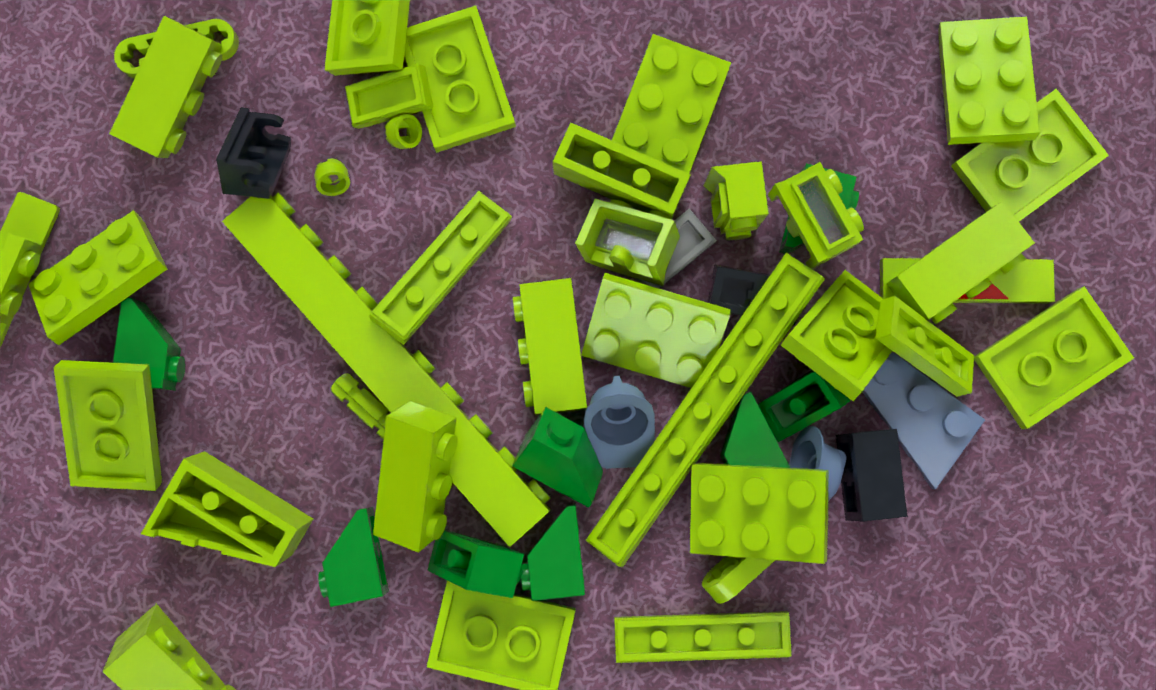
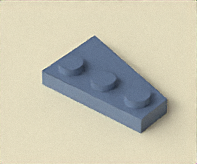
M891 352L864 388L865 390L862 391L890 429H897L898 441L908 457L913 460L931 489L938 487L985 421L984 418L893 352Z

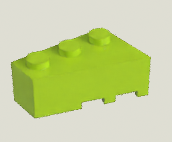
M204 451L182 460L142 530L141 535L149 537L161 536L181 541L182 545L190 547L202 546L221 551L223 555L276 567L294 554L313 518Z
M157 603L116 638L103 669V673L122 690H236L231 685H225L210 665L200 656Z

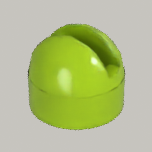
M411 114L395 116L389 119L385 125L386 140L393 147L399 149L413 148L421 141V124ZM398 129H407V136H400Z
M331 158L327 159V162H320L317 165L314 178L316 188L321 194L337 196L347 191L350 186V178L347 168L341 161ZM330 175L338 176V179L333 183L340 182L337 185H330L332 184Z

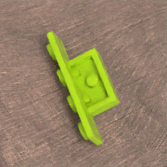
M23 192L17 193L0 231V347L14 315L22 304L24 292L31 276L39 265L41 253L60 212L58 206Z

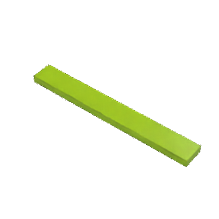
M785 253L587 537L586 541L617 566L622 567L628 561L691 471L692 464L698 461L825 279L822 275L788 253Z

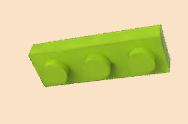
M896 296L881 300L876 326V339L956 397L971 394L974 355Z

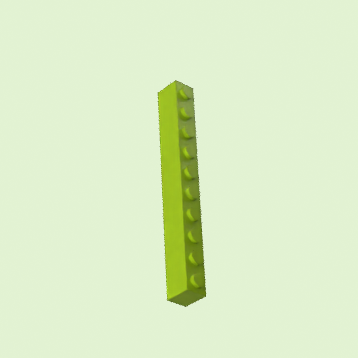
M279 192L273 197L271 196L270 199L249 197L222 221L224 225L391 413L411 401L457 417L455 435L458 438V444L451 458L449 475L452 477L453 484L506 544L511 547L550 511V508L545 503L551 497L535 479H532L528 484L516 471L517 469L512 467L515 456L505 446L500 451L493 446L487 439L493 434L490 428L477 414L469 419L459 407L464 402V399L448 382L442 387L430 375L436 368L420 350L412 354L405 345L370 319V313L378 305L376 300L363 286L356 291L348 283L346 278L351 275L350 271L335 255L330 259L324 256L318 249L324 242L307 224L300 228L290 216L296 211Z

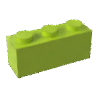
M163 16L109 134L157 158H168L171 153L177 154L186 138V131L183 130L189 115L194 116L198 112L204 100V93L201 92L206 78L207 76L212 78L221 64L222 54L219 51L222 44L171 18Z
M571 122L553 160L554 174L607 198L623 201L635 210L649 213L651 210H657L669 215L671 218H673L690 178V174Z
M1002 201L886 284L897 298L926 320L931 318L934 324H937L957 310L953 302L962 295L966 294L971 299L988 288L992 283L987 277L998 269L1003 274H1006L1024 262L1026 257L1022 252L1035 244V242Z
M571 278L519 284L521 296L513 297V306L516 322L524 321L526 338L518 339L521 365L529 364L531 381L523 382L526 407H534L536 416L540 415L545 407L556 413L586 410L587 401Z
M411 401L386 416L373 535L418 553L433 540L441 537L447 523V517L444 514L445 500L452 486V477L449 475L451 458L458 444V438L455 435L457 417Z

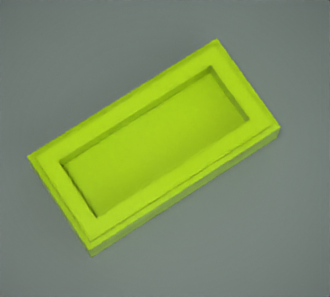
M419 63L405 67L403 70L392 71L345 86L352 126L359 129L389 121V119L398 115L413 114L433 108L426 67Z

